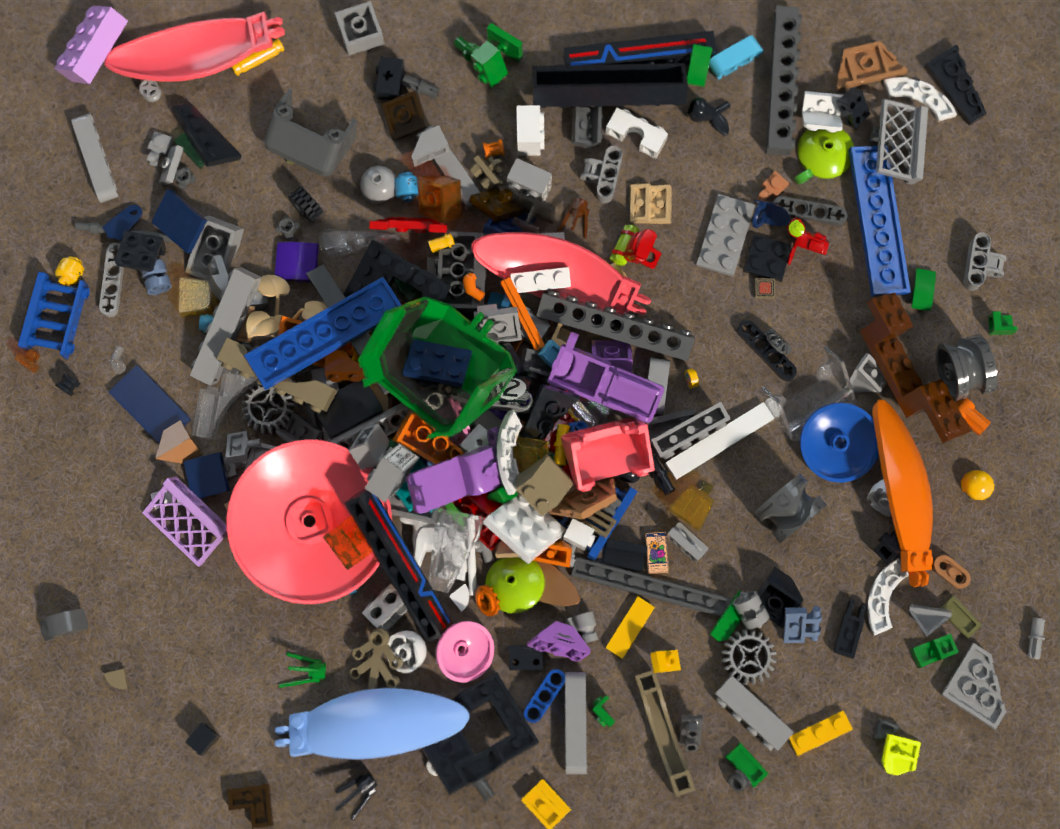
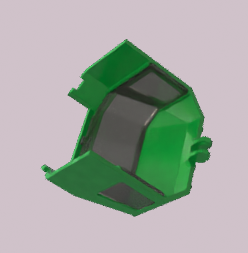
M422 297L385 311L358 359L359 366L363 368L365 377L363 379L364 388L378 382L436 430L430 433L426 439L441 436L450 437L467 428L499 400L517 369L511 353L487 335L494 324L492 320H488L484 327L479 329L477 326L484 318L482 312H479L471 322L451 305L428 297ZM413 339L472 350V358L463 387L403 376V369Z

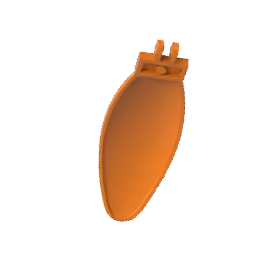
M879 399L872 409L886 493L901 548V572H908L910 586L924 587L929 583V574L925 570H932L933 563L932 550H929L933 527V504L929 479L920 452L904 422L889 403Z

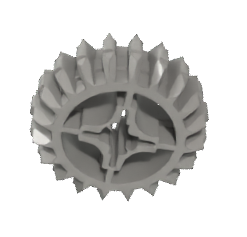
M258 383L257 390L251 387L252 394H245L249 400L242 401V404L247 407L241 409L243 413H247L243 416L244 420H249L247 425L249 427L253 426V430L256 432L260 429L262 434H265L267 429L269 434H273V428L277 431V429H280V425L286 428L285 421H290L288 415H291L294 412L291 409L296 407L295 403L291 402L293 401L291 400L293 396L287 393L285 396L274 392L275 387L273 386L267 390ZM267 394L264 400L256 401L260 396ZM275 394L282 397L284 408L275 404ZM269 404H270L272 407H274V408H272V409L269 408L268 411H266V409L263 408V407H268ZM253 408L262 411V421L255 418ZM281 414L276 420L268 422L273 415Z
M746 629L742 630L743 636L738 631L735 632L736 639L732 636L729 637V641L732 644L724 643V647L729 650L721 652V654L727 655V658L721 660L722 663H729L728 666L724 667V670L726 671L731 668L732 672L729 673V677L737 674L736 680L740 681L743 677V684L745 685L748 683V679H750L752 685L756 684V677L759 682H763L762 674L768 678L770 674L766 670L774 671L775 669L770 663H777L776 659L771 658L777 652H770L769 650L774 647V644L771 643L767 646L766 642L769 640V637L767 636L762 640L763 633L759 632L755 636L754 629L750 631V635H748ZM751 640L758 644L752 649H748L739 642ZM735 648L738 650L741 656V659L737 665H735L733 660V651ZM761 649L765 653V663L763 666L758 660V653ZM755 651L753 653L754 657H752L754 660L744 662L745 652L748 654ZM746 665H751L758 672L747 674L740 670Z

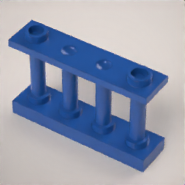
M38 272L18 347L31 352L32 347L35 345L60 350V355L64 359H69V356L74 352L75 345L73 341L85 299L89 297L90 289L88 285L82 280L79 281L78 288L53 283L46 273ZM53 290L76 295L73 306L47 301V292ZM51 309L71 313L68 324L43 320L41 317L42 310ZM44 327L65 332L63 343L37 338V328Z
M615 487L616 495L622 502L620 507L615 509V515L611 517L616 520V524L606 539L600 536L596 542L593 541L591 547H586L587 551L590 552L588 558L592 561H595L607 539H609L638 491L632 487L628 492ZM564 516L562 520H557L566 530L568 529V526L565 524L570 517ZM588 518L584 519L585 521L589 522L590 524L594 525L604 532L606 531L605 528L593 522L592 520Z

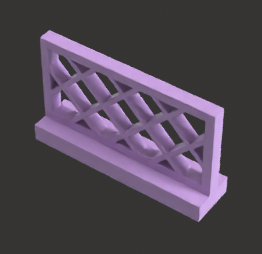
M177 476L167 478L163 483L162 489L142 513L191 561L200 567L224 537L228 536L227 524ZM167 490L172 494L173 503H164V494ZM173 505L174 517H165V506ZM178 505H183L186 508L187 516L178 517ZM154 506H160L161 517L156 518L150 512ZM197 518L200 521L201 530L192 529V519ZM179 519H187L188 530H179ZM166 520H174L175 531H169L166 528ZM206 532H212L217 539L213 543L207 544ZM180 533H188L189 544L184 545L180 541ZM193 533H201L202 544L193 543ZM194 547H202L203 556L200 559L194 555Z

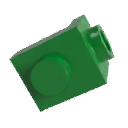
M600 695L592 703L594 706L592 711L597 715L595 720L603 728L606 725L610 728L616 722L601 707L609 699L607 695L604 698Z

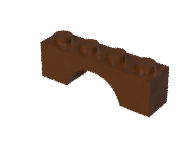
M405 348L385 349L383 352L384 357L399 380L406 378V376H403V369L407 360ZM335 350L325 356V375L327 381L340 382L342 380L359 382L365 378L363 368H360L359 363L350 359L345 350Z

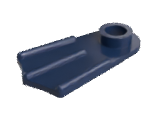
M130 205L105 224L102 228L107 237L122 241L124 232L130 231L143 214L141 207Z

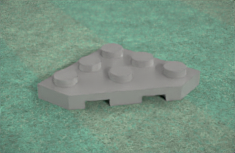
M972 643L941 693V696L994 730L998 727L1006 713L1000 694L998 678L993 667L992 655Z

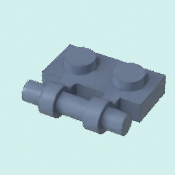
M814 606L810 614H807L806 608H785L784 643H804L805 637H810L811 641H817L818 636L821 634V627L819 626V623L822 621L821 608Z

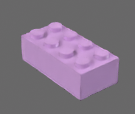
M90 7L85 14L84 21L77 26L76 34L68 41L65 52L57 59V65L54 69L70 81L90 84L127 24L128 20L112 7Z

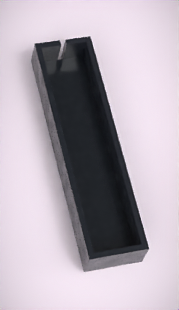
M684 63L532 66L533 105H540V108L621 107L630 105L677 106L687 104L688 82Z

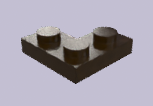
M270 783L227 789L229 811L250 808L252 829L274 826Z

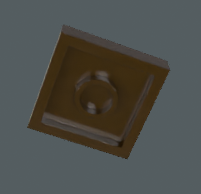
M412 91L381 104L393 141L428 128L417 91Z
M508 188L480 192L471 195L469 199L471 204L494 222L520 216L524 209L512 200L513 192Z

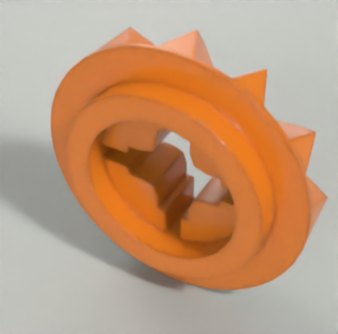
M487 584L479 586L475 591V600L480 611L489 617L498 614L500 600L497 598V593H494L493 587H489Z

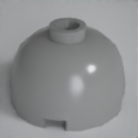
M385 166L370 167L361 176L360 189L363 197L368 202L376 205L389 203L396 196L395 178L397 177Z

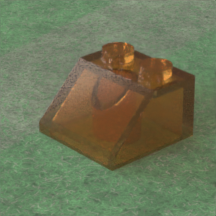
M418 176L419 214L443 223L461 218V180L450 176Z
M352 515L323 536V539L347 570L361 562L373 551Z

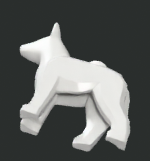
M399 517L401 522L410 524L413 527V557L420 568L426 552L443 550L445 566L438 577L448 579L456 567L454 579L465 581L468 568L466 559L467 541L459 531L453 529V525L442 523L441 526Z

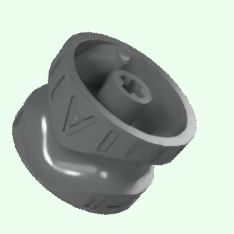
M977 334L958 339L956 347L948 344H938L936 349L937 370L940 379H943L944 383L948 386L954 401L966 399L970 389H977L982 395L996 390L997 369L994 356L989 344L982 335Z
M801 474L792 479L754 511L761 521L765 519L772 521V534L779 543L783 542L827 506L820 496L814 498L807 495L805 487L808 482Z

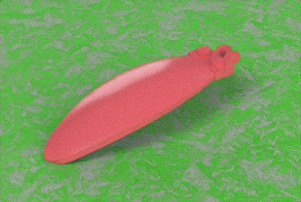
M262 12L247 18L215 19L180 25L121 44L108 53L104 63L111 71L136 79L166 82L198 79L221 72L242 61L254 51L257 53L273 47L272 38H279L285 35L284 28L280 27L283 25V20L279 17L268 20L266 13Z
M525 232L494 233L476 239L471 246L477 261L503 280L509 278L510 273L569 267L571 287L551 289L558 291L560 296L567 297V295H572L579 298L578 301L584 303L592 301L597 303V307L605 308V306L612 307L621 314L633 311L640 315H645L646 309L640 305L633 304V302L636 300L649 305L652 301L651 298L638 294L641 283L628 277H623L614 267L590 250L561 238ZM548 290L531 291L528 293L542 298L543 292H548Z

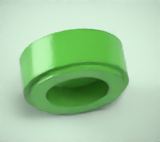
M808 169L796 176L794 180L797 185H800L812 178L814 174L811 169Z

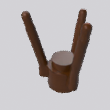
M581 198L573 200L556 233L562 231L570 214L574 216L571 230L575 229L577 219L584 216L583 238H587L588 214L590 210L587 209L588 202Z

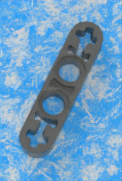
M784 196L777 197L773 202L777 205L779 202H783V206H787L783 208L787 211L789 210L790 203H792L791 212H788L791 218L835 226L842 225L847 219L846 210L838 206ZM797 205L805 208L803 214H798L795 211ZM822 209L824 216L816 217L814 210ZM828 210L831 211L829 219L826 218L828 215ZM839 212L842 218H840V220H836V216L832 215H836V213Z

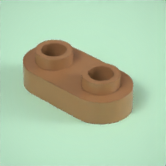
M941 555L933 561L932 567L934 572L953 588L963 589L969 585L971 581L969 572L951 557ZM941 562L946 565L945 570L940 568ZM957 575H959L962 578L961 583H958L955 578Z

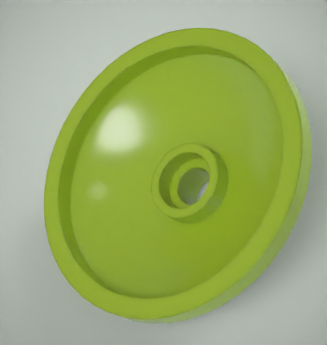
M825 129L807 130L799 140L797 154L805 170L811 169L814 176L825 179L835 178L850 168L849 149L854 147V143L849 134L843 129L837 132H828ZM829 144L831 148L828 149L825 147V145Z
M506 557L498 559L491 566L486 576L485 585L493 587L494 593H497L501 611L516 614L531 609L540 600L545 587V577L536 561L532 560L527 564L521 557ZM511 577H514L513 583H509Z

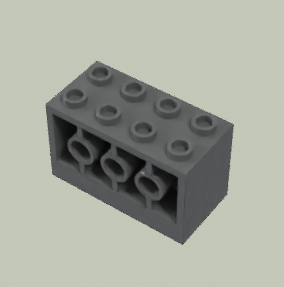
M447 231V234H452L455 244L451 248L448 246L437 251L439 256H435V268L438 275L434 276L451 285L443 303L451 305L466 318H474L477 306L486 304L487 268L477 261L471 246L476 239L487 234ZM468 273L476 275V288L485 293L481 301L465 292L463 278Z

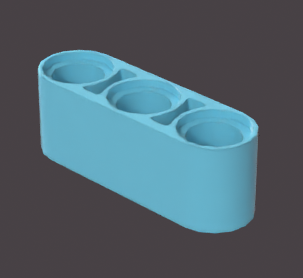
M751 35L712 57L709 67L716 78L721 79V76H726L737 70L738 66L742 67L754 60V57L758 58L764 51L755 37Z

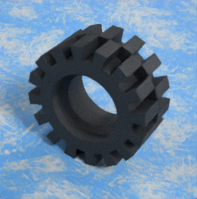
M300 186L288 196L291 204L309 222H313L323 213V209L316 200Z

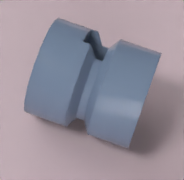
M157 260L154 270L151 272L140 270L142 278L146 280L144 285L149 295H157L171 289L172 285L169 276L165 275L167 269L163 260Z

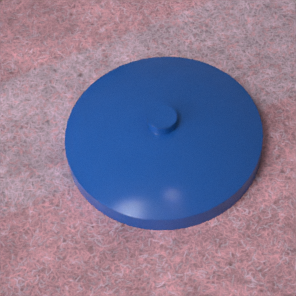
M839 402L822 406L808 417L802 427L799 441L802 458L812 472L827 481L842 483L856 480L866 474L878 458L879 451L873 418L866 411L855 405Z

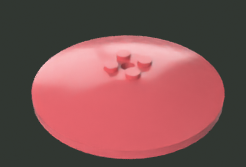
M300 440L282 444L256 459L238 480L231 495L227 512L229 544L235 560L245 575L266 593L284 601L300 604H318L336 600L364 584L379 567L380 562L346 507L345 502L357 492L365 489L369 482L366 479L373 468L370 469L368 467L361 470L349 449L335 443L320 440ZM389 499L386 502L380 500L392 520ZM308 515L315 518V524L312 527H307L303 523L304 518Z

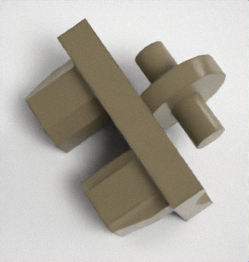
M479 155L474 158L476 162L471 166L470 171L476 177L485 172L487 177L480 183L487 191H490L495 186L500 187L504 184L495 172L497 171L498 174L503 172L500 167L503 161L500 158L494 160L492 156L489 157L487 160L490 165L483 157L480 158Z

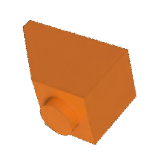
M559 538L533 561L570 567L572 547Z

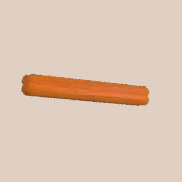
M511 278L502 280L500 284L512 307H517L519 321L534 350L537 351L543 348L545 344Z

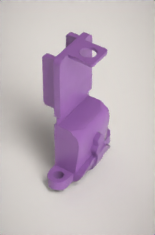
M571 331L567 343L561 346L559 354L551 367L553 369L547 383H550L551 387L557 389L559 387L646 423L651 422L664 393V387L636 374L610 365L611 363L602 357L575 348L574 346L579 334Z
M498 427L487 431L488 445L410 473L405 477L413 503L412 507L416 513L422 514L461 499L464 496L481 495L503 486L497 460Z

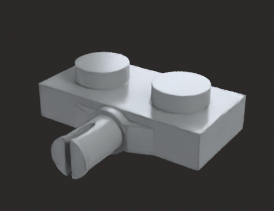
M247 431L227 434L225 456L227 464L247 461L249 449L262 446L260 438L249 440Z

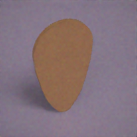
M536 561L545 577V587L539 600L540 602L557 606H571L580 602L577 589L562 572L552 564Z

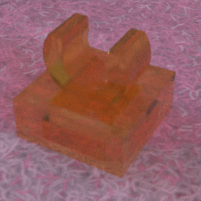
M32 349L26 353V356L18 353L14 358L35 374L40 368L35 364L40 355Z

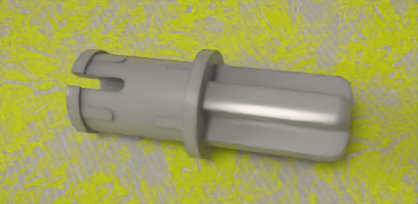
M1032 618L1031 632L1028 636L1030 639L1028 657L1031 659H1040L1042 641H1045V638H1043L1045 619Z

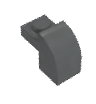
M84 609L57 613L46 617L44 621L40 622L45 642L88 629Z

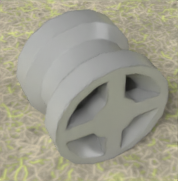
M144 80L140 84V92L146 101L155 102L160 98L161 89L156 81Z

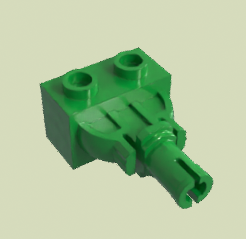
M461 36L455 39V47L463 53L466 61L470 60L473 63L472 66L478 73L477 78L482 84H487L493 88L508 74L500 50L490 42L486 41L482 46H478L476 43H468Z

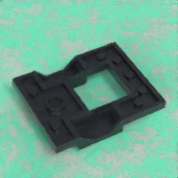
M372 239L343 295L346 298L384 277L390 287L395 278H398L423 292L422 297L443 302L451 285L423 268L405 260L388 247ZM406 333L393 342L394 345L399 348H405V351L409 353L410 349Z
M498 672L462 691L452 700L466 708L469 715L473 710L490 701L508 731L509 736L475 755L460 730L451 737L422 747V750L450 796L460 789L474 784L503 767V764L538 745L539 740Z

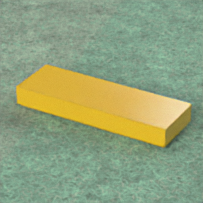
M637 597L607 644L606 649L623 659L655 607Z

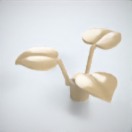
M263 275L257 290L264 296L276 297L275 316L270 317L264 311H255L249 314L246 322L248 338L270 335L274 338L277 337L281 317L283 316L279 315L280 296L288 295L290 290L289 284L283 278L276 275ZM309 301L305 303L304 309L301 308L294 315L293 319H297L302 313V318L306 321L327 309L323 302Z

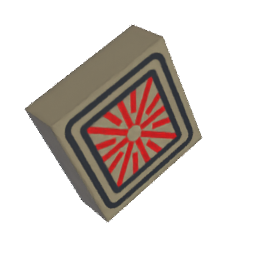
M755 278V299H775V279Z

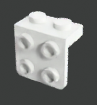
M805 91L801 111L803 126L813 131L818 129H825L828 132L841 131L843 125L837 99H840L843 95Z

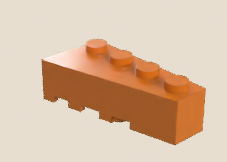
M410 409L393 438V441L407 447L416 453L417 456L433 465L464 454L448 437L441 436L426 439L430 433L436 430Z

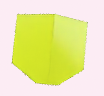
M887 734L882 757V764L886 773L900 775L916 770L921 742Z

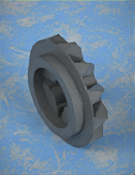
M769 329L766 332L768 342L781 354L785 353L786 355L791 352L789 343L777 331Z

